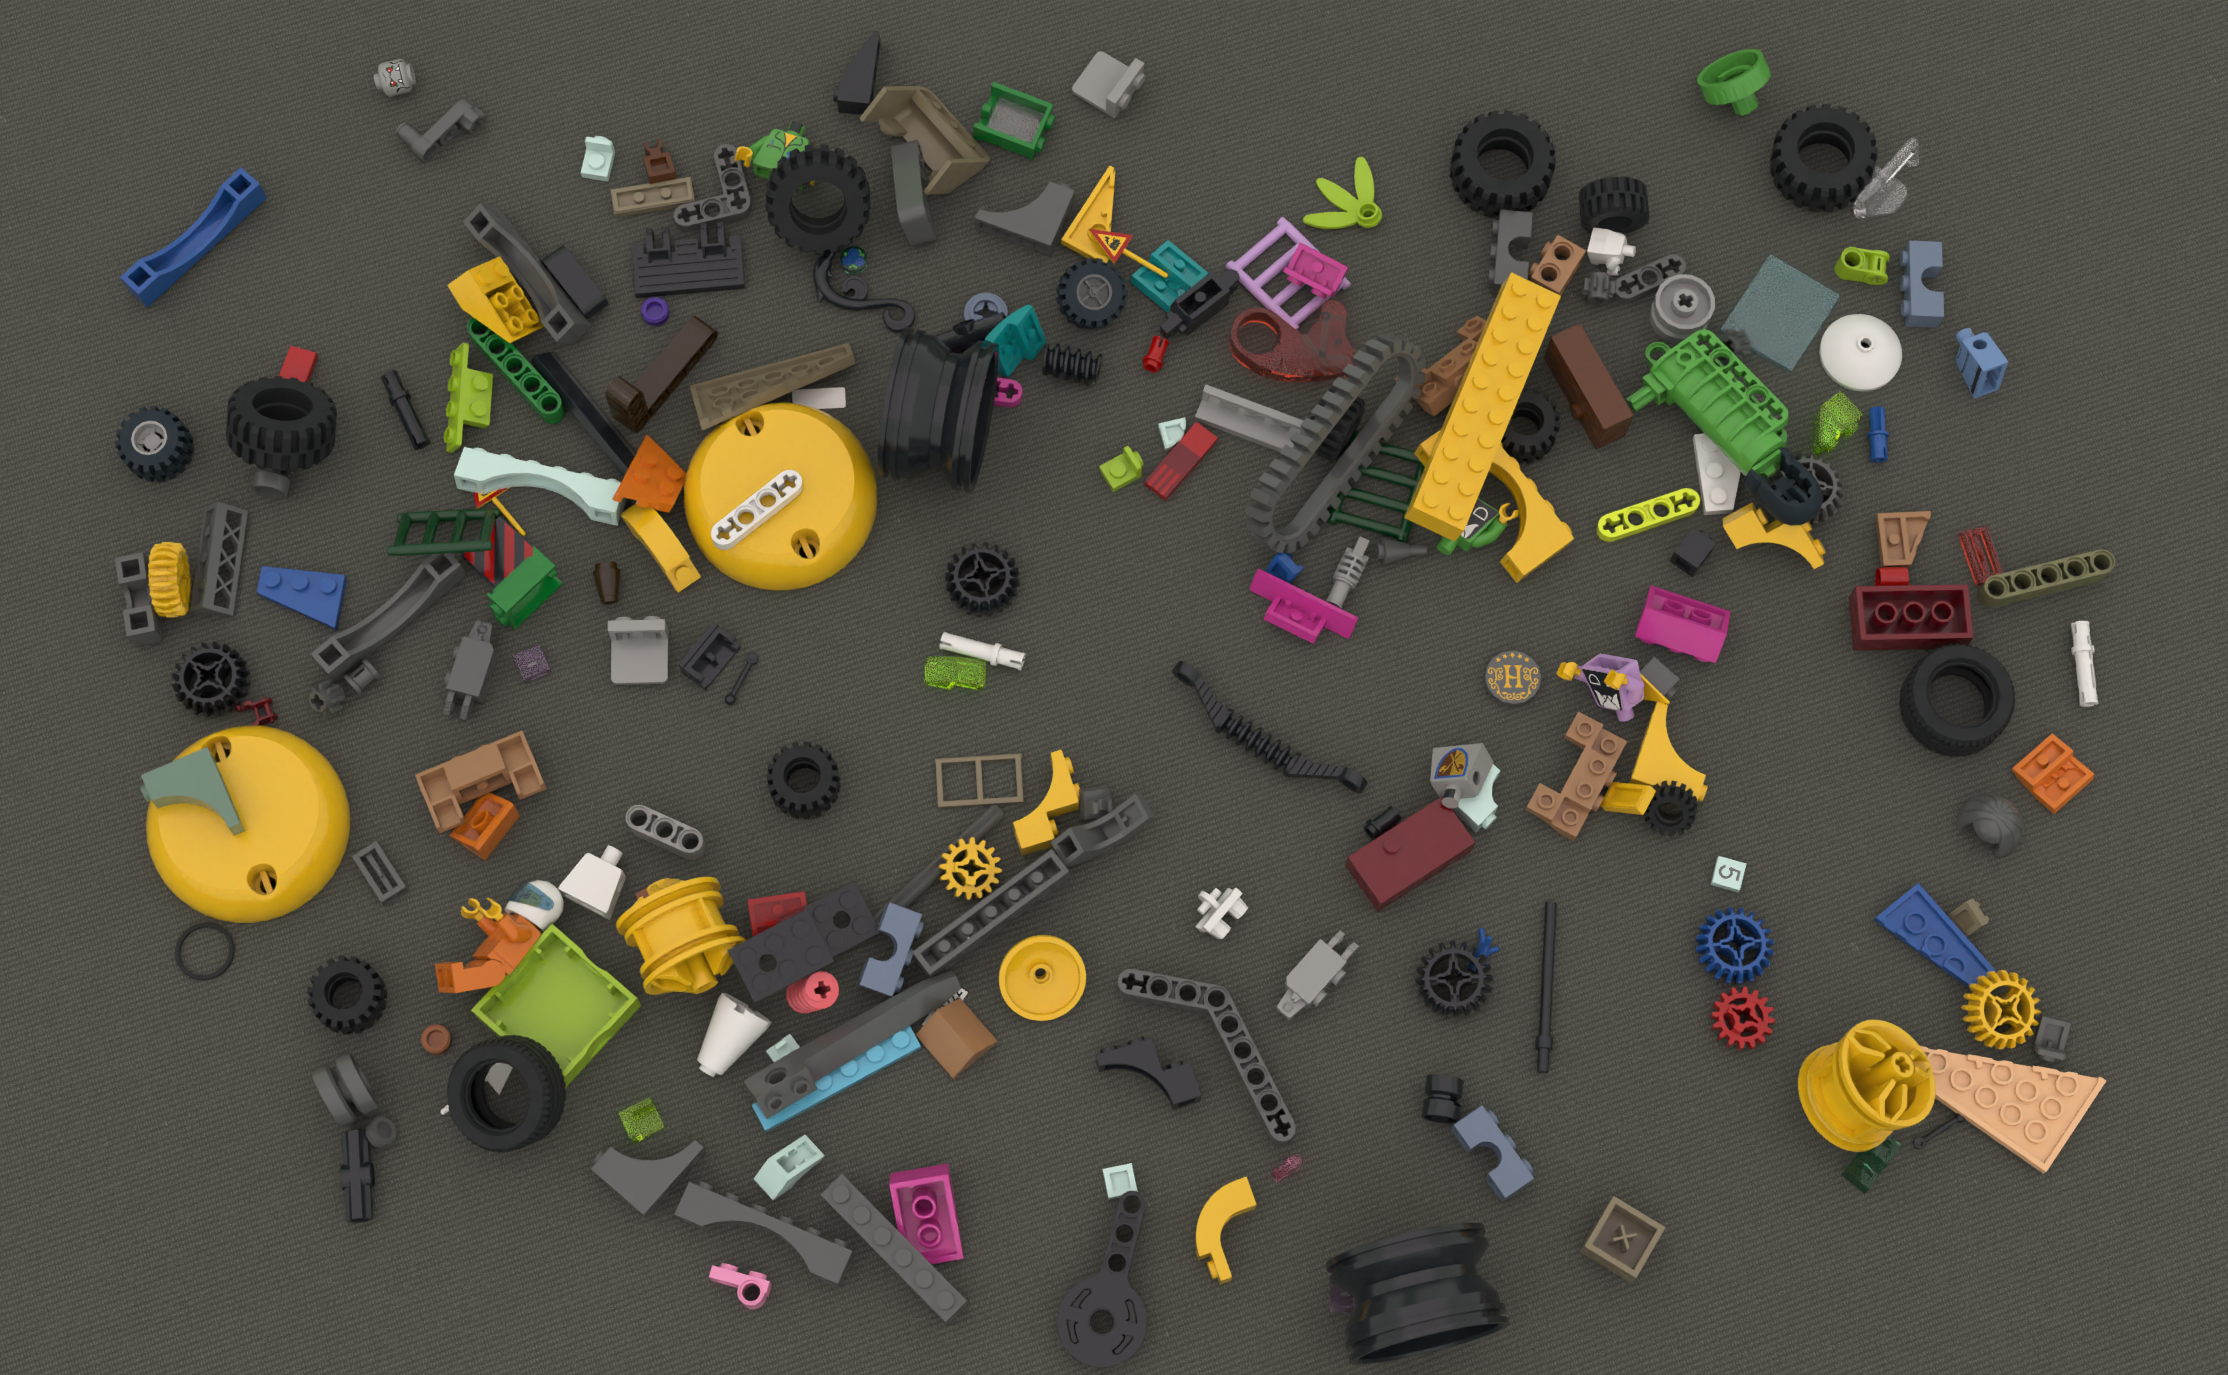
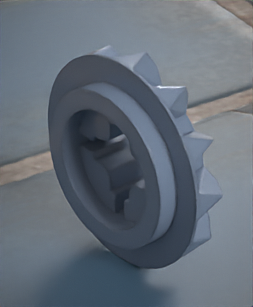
M980 293L973 296L967 302L964 309L965 320L975 319L976 321L982 319L983 316L978 314H983L985 305H987L990 314L1003 312L1006 317L1008 316L1005 302L999 296L992 293Z

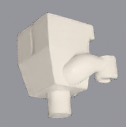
M1593 228L1587 250L1590 263L1594 265L1605 264L1607 274L1618 276L1620 271L1618 264H1623L1624 256L1634 257L1636 246L1628 245L1627 239L1622 233L1608 229Z

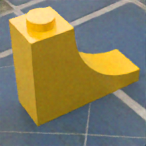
M1657 701L1652 711L1629 783L1650 785L1653 788L1657 783L1661 787L1662 781H1667L1668 785H1671L1672 781H1677L1676 786L1680 787L1681 783L1685 784V791L1691 788L1693 796H1696L1697 801L1702 802L1708 787L1703 784L1706 775L1691 768L1675 752L1666 729L1668 705Z

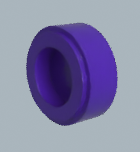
M658 297L647 299L641 307L643 320L651 326L664 324L669 318L667 303Z

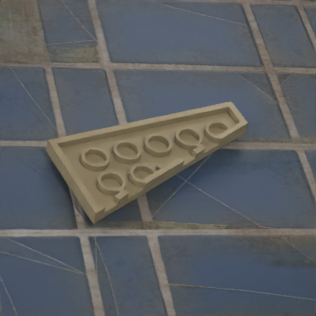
M849 343L690 385L701 429L705 430L854 365L855 360Z

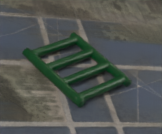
M1355 431L1354 435L1350 440L1349 446L1360 433L1359 431ZM1378 441L1383 447L1379 453L1418 463L1414 478L1370 465L1367 469L1359 466L1358 470L1362 475L1411 488L1407 502L1352 487L1346 496L1338 493L1337 496L1341 502L1336 509L1330 507L1329 513L1331 515L1327 519V523L1334 525L1337 522L1394 537L1397 538L1396 541L1406 543L1412 521L1405 519L1404 516L1425 466L1414 454L1415 451ZM1347 497L1404 513L1400 527L1342 512L1341 508L1344 498Z
M499 508L398 513V530L393 546H388L387 553L389 556L492 551L493 544L490 540L495 518L501 515V511ZM467 520H483L478 541H462ZM455 521L450 542L434 543L439 522ZM411 523H427L421 544H405Z

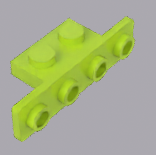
M464 342L453 350L450 356V365L453 368L452 375L448 381V391L451 394L450 401L446 407V417H449L448 427L444 433V442L447 443L446 452L453 453L461 446L463 424L484 429L490 425L493 374L467 368L469 344Z

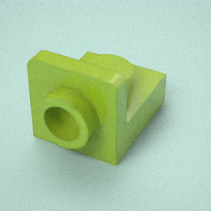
M1126 446L1123 448L1121 455L1099 466V471L1112 492H1115L1141 478L1144 463L1137 451L1132 452L1130 447Z

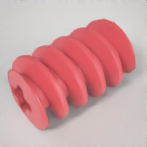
M818 971L790 984L786 991V1000L794 1011L808 1014L830 1007L839 995V986L832 974Z

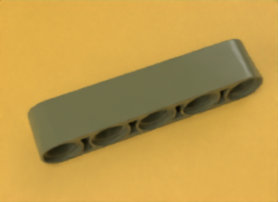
M2102 549L1993 575L1978 590V600L1984 607L1995 608L2097 583L2104 580L2114 568L2115 558L2109 551ZM2094 562L2100 563L2104 570L2098 569ZM2067 568L2075 570L2078 576H2072ZM2041 575L2048 576L2051 580V583L2045 582L2041 578ZM2014 581L2021 582L2025 589H2019ZM1988 588H1994L1999 596L1992 595Z

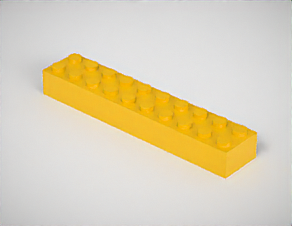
M1512 272L1504 281L1404 516L1405 519L1454 542L1463 533L1558 305L1560 295Z

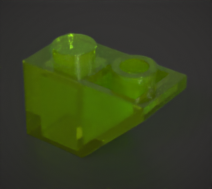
M1841 390L1821 405L1815 415L1813 453L1816 456L1820 455L1823 451H1826V453L1831 452L1840 443L1838 439L1843 435L1851 436L1860 427L1858 422L1863 414Z

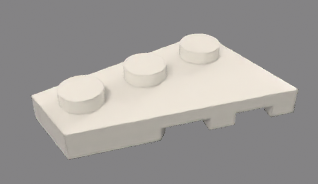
M1705 433L1694 434L1693 445L1704 515L1732 513L1741 471Z

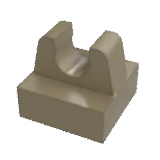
M1973 898L1948 914L1953 923L1966 937L1989 923V917L1987 915L1984 916L1979 908L1981 906L1980 903Z

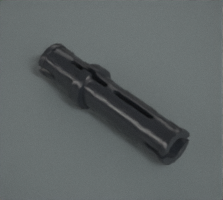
M396 370L384 373L385 375L381 376V380L390 396L388 400L391 406H394L397 410L415 450L425 448L426 445L430 444V440L412 406L409 391H406Z

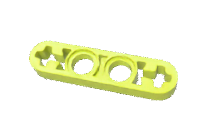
M1684 488L1606 514L1601 517L1597 524V535L1603 541L1613 542L1685 518L1696 512L1700 504V497L1693 489ZM1683 497H1685L1686 500L1693 501L1690 507H1688L1686 504L1677 506L1675 513L1674 505L1680 504ZM1664 505L1668 509V515L1665 517L1657 516L1653 510L1654 506ZM1631 513L1639 514L1643 519V523L1637 526L1632 525L1628 521V515ZM1620 518H1622V525L1615 527L1613 533L1609 530H1604L1606 523H1609L1610 526H1615L1619 524Z

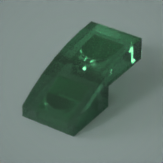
M1889 1135L1877 1147L1868 1151L1858 1152L1841 1176L1865 1194L1883 1169L1893 1159L1902 1144Z

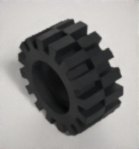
M1662 781L1661 787L1658 783L1653 786L1656 793L1643 815L1646 817L1645 822L1647 825L1652 823L1651 829L1653 831L1659 828V834L1664 835L1665 831H1669V836H1674L1675 831L1681 835L1684 834V829L1688 831L1691 828L1697 812V798L1693 796L1691 788L1685 791L1686 785L1683 783L1678 787L1676 786L1677 781H1672L1671 785H1668L1667 781ZM1665 802L1674 803L1681 808V812L1679 814H1667L1660 809V804Z

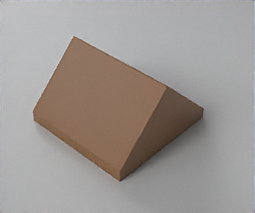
M961 998L936 1010L916 1034L919 1041L953 1080L998 1042Z

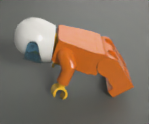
M536 880L529 883L523 881L507 899L508 904L504 909L506 911L504 914L501 913V906L491 898H486L492 903L491 908L486 911L480 907V903L476 899L470 898L468 904L475 910L469 911L462 906L461 915L466 919L474 918L477 920L476 924L488 937L472 955L475 959L480 960H473L466 966H463V962L435 963L439 993H459L499 985L504 980L505 975H510L541 933L559 919L564 906L561 892L548 881Z

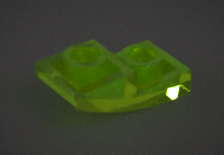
M933 656L925 659V685L950 690L954 685L982 690L985 687V660L953 656Z

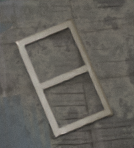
M1022 754L935 758L938 808L1024 803L1021 770ZM1015 760L1017 797L983 799L981 762ZM975 762L978 799L943 801L941 764Z

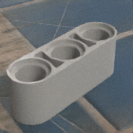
M634 805L627 811L625 816L626 823L635 836L689 860H697L705 853L704 839L695 828L643 805ZM638 816L647 817L646 823L642 826L633 825V821ZM669 827L673 829L669 837L662 838L658 836L663 828ZM690 839L699 841L694 849H686L684 845Z

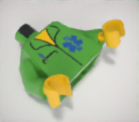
M793 121L790 123L787 132L773 129L769 135L762 137L750 147H738L734 161L744 160L745 167H749L751 161H753L754 175L769 179L772 169L777 168V162L783 156L788 159L790 151L797 148L801 152L805 150V145H810V141L802 137L805 126ZM810 181V185L814 186L815 181ZM804 184L801 185L798 189L803 190Z

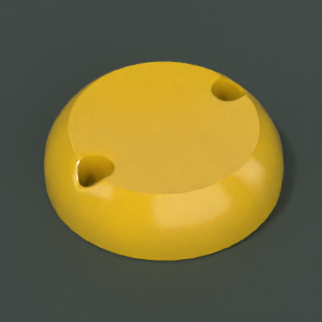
M787 402L768 403L721 422L704 438L695 451L686 473L684 508L689 529L697 546L708 561L719 571L731 579L751 587L774 591L794 590L820 583L833 576L858 554L871 533L875 521L877 483L871 461L861 442L841 421L826 412L802 404ZM794 470L800 474L803 489L795 499L734 547L722 550L713 544L711 530L717 522L781 472ZM795 480L792 482L784 481L785 488L788 486L792 489L795 488ZM782 490L778 491L780 497L783 498ZM765 495L760 500V504L764 507H771L776 502L775 497L771 495ZM749 512L742 513L738 518V521L744 525L750 524L754 520L753 514ZM731 522L732 529L736 528L734 522ZM719 532V540L721 538L730 539L729 532ZM803 552H805L807 558L801 557Z
M239 726L217 731L199 739L181 752L173 761L208 747L216 761L245 831L234 836L226 822L219 815L199 805L179 803L157 808L150 801L147 810L146 836L150 856L158 874L166 886L192 909L221 921L234 923L267 921L298 909L310 901L329 882L339 867L346 851L350 835V808L346 791L338 774L330 762L317 749L303 739L277 728ZM270 881L276 883V887L274 890L272 888Z

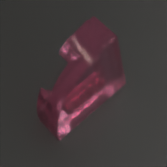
M1298 1154L1285 1160L1286 1163L1272 1171L1271 1174L1276 1182L1302 1168L1303 1161Z

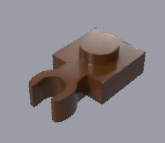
M656 139V148H650L647 141L644 142L646 156L643 157V163L650 184L676 179V171L670 152L662 153V142L660 139Z

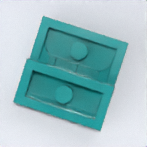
M1167 240L1151 254L1148 262L1168 273V277L1164 278L1143 265L1131 276L1130 283L1169 313L1170 305L1174 300L1209 273Z
M1026 305L1006 317L984 339L987 347H989L991 342L999 344L998 372L1005 377L1011 375L1023 358L1033 361L1047 342L1031 305Z

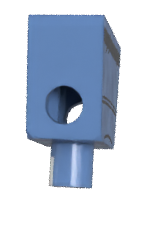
M1970 328L1958 332L1956 339L1960 347L1956 356V364L1974 399L1999 390L2008 365L2005 356L1988 333L1983 332L1974 336Z

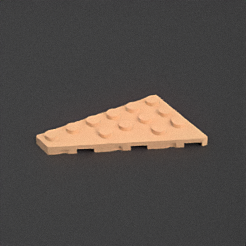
M1920 1046L1933 1070L1936 1087L1935 1099L1955 1113L1962 1115L1965 1120L2043 1174L2047 1172L2106 1082L2102 1077L2094 1078L2078 1075V1073L2060 1072L2051 1068L2019 1065L2010 1061H1996L1987 1057L1970 1054L1962 1055L1950 1053L1947 1050H1933Z

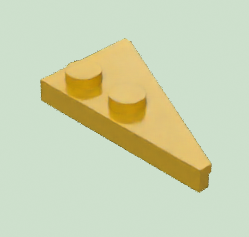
M1108 167L1061 239V244L1086 258H1091V260L1096 258L1103 259L1102 262L1105 263L1109 261V257L1088 230L1094 229L1111 232L1115 184L1114 167Z

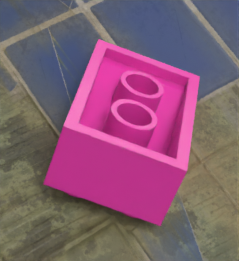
M949 1164L890 1173L889 1186L898 1231L930 1264L964 1259Z

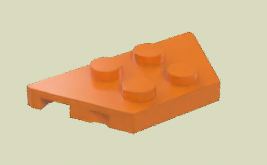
M646 435L612 500L621 502L623 498L637 500L636 506L651 507L658 511L669 513L685 483L686 472L651 437Z

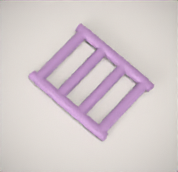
M1281 217L1277 222L1278 226L1237 261L1231 260L1225 267L1228 270L1238 271L1240 276L1239 282L1286 329L1295 334L1300 328L1298 325L1332 296L1327 295L1324 299L1316 295L1290 317L1280 306L1305 286L1306 283L1303 282L1302 286H1298L1291 282L1273 299L1262 289L1265 284L1289 265L1299 243L1317 250L1290 222ZM1286 233L1296 245L1253 280L1243 269ZM1344 277L1338 291L1341 288L1346 290L1350 287L1351 283L1346 277Z

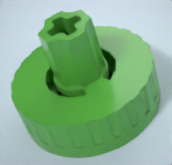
M1746 49L1728 54L1708 65L1699 74L1697 83L1707 103L1711 105L1731 103L1735 114L1742 116L1749 114L1758 107V101L1754 92L1765 85L1771 76V72L1760 50Z

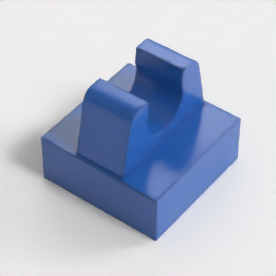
M1283 552L1275 555L1265 572L1292 585L1302 571L1303 566L1301 564L1297 566L1291 560L1293 556Z

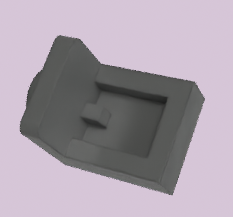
M2040 1014L2032 1048L2039 1054L2038 1057L2049 1062H2056V1059L2065 1060L2066 1053L2064 1048L2071 1022L2066 1019Z

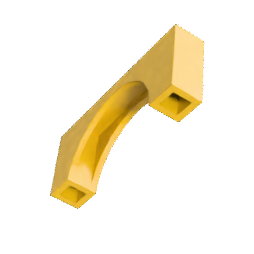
M1441 430L1422 442L1414 452L1424 466L1428 462ZM1501 442L1489 473L1505 484L1518 507L1520 520L1518 536L1513 548L1500 561L1515 582L1518 583L1565 549L1574 540L1570 527L1565 522L1560 521L1551 503L1541 497L1537 492L1535 483L1525 477L1520 470L1517 460L1506 453Z

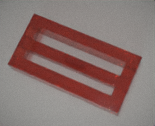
M1987 526L1959 533L1958 536L1976 586L1981 585L1993 575L2003 573ZM1978 534H1981L1989 560L1991 562L1994 573L1992 574L1990 573L1987 561L1985 559L1986 557L1984 551L1979 542L1977 536ZM1969 536H1970V538H1971L1973 547H1974V549H1975V552H1976V555H1977V558H1978V561H1979V564H1980V566H1981V569H1982V572H1983V575H1984V576H1982V574H1981V571H1980L1978 562H1977V560H1976V557H1975V554H1974L1972 545H1971L1970 540H1969Z

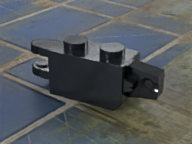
M1229 269L1218 277L1212 271L1174 300L1170 305V312L1166 314L1167 320L1160 325L1159 332L1163 337L1169 339L1177 332L1185 333L1188 336L1229 304L1230 295L1238 289L1240 278L1238 271Z

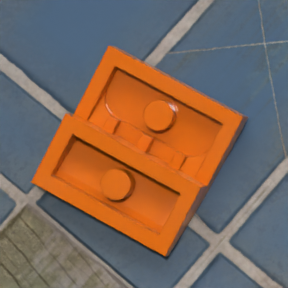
M2052 733L2012 768V772L2042 805L2055 814L2094 780L2095 774L2073 757L2074 751Z

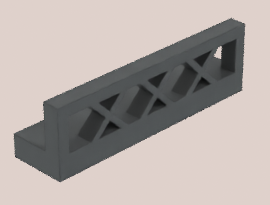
M219 501L204 508L189 613L200 616L207 612H212L226 617L233 616L248 510ZM227 513L238 516L237 527L231 530L226 522ZM227 537L234 546L233 554L227 556L222 548L223 540ZM225 564L230 572V578L225 583L218 574L219 567ZM220 590L226 598L225 608L214 605L215 593Z

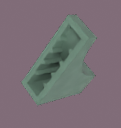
M208 747L141 775L144 785L140 786L143 796L147 802L152 801L157 808L179 803L199 805L219 815L226 822L234 836L245 831L216 761Z

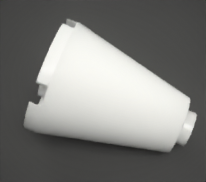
M722 992L718 998L697 1061L701 1063L699 1069L712 1077L716 1073L723 1075L769 1028L771 1021L758 1011H753L744 1002Z

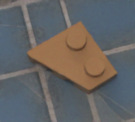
M1931 511L1877 513L1875 521L1881 567L1910 568L1927 522L1930 519Z

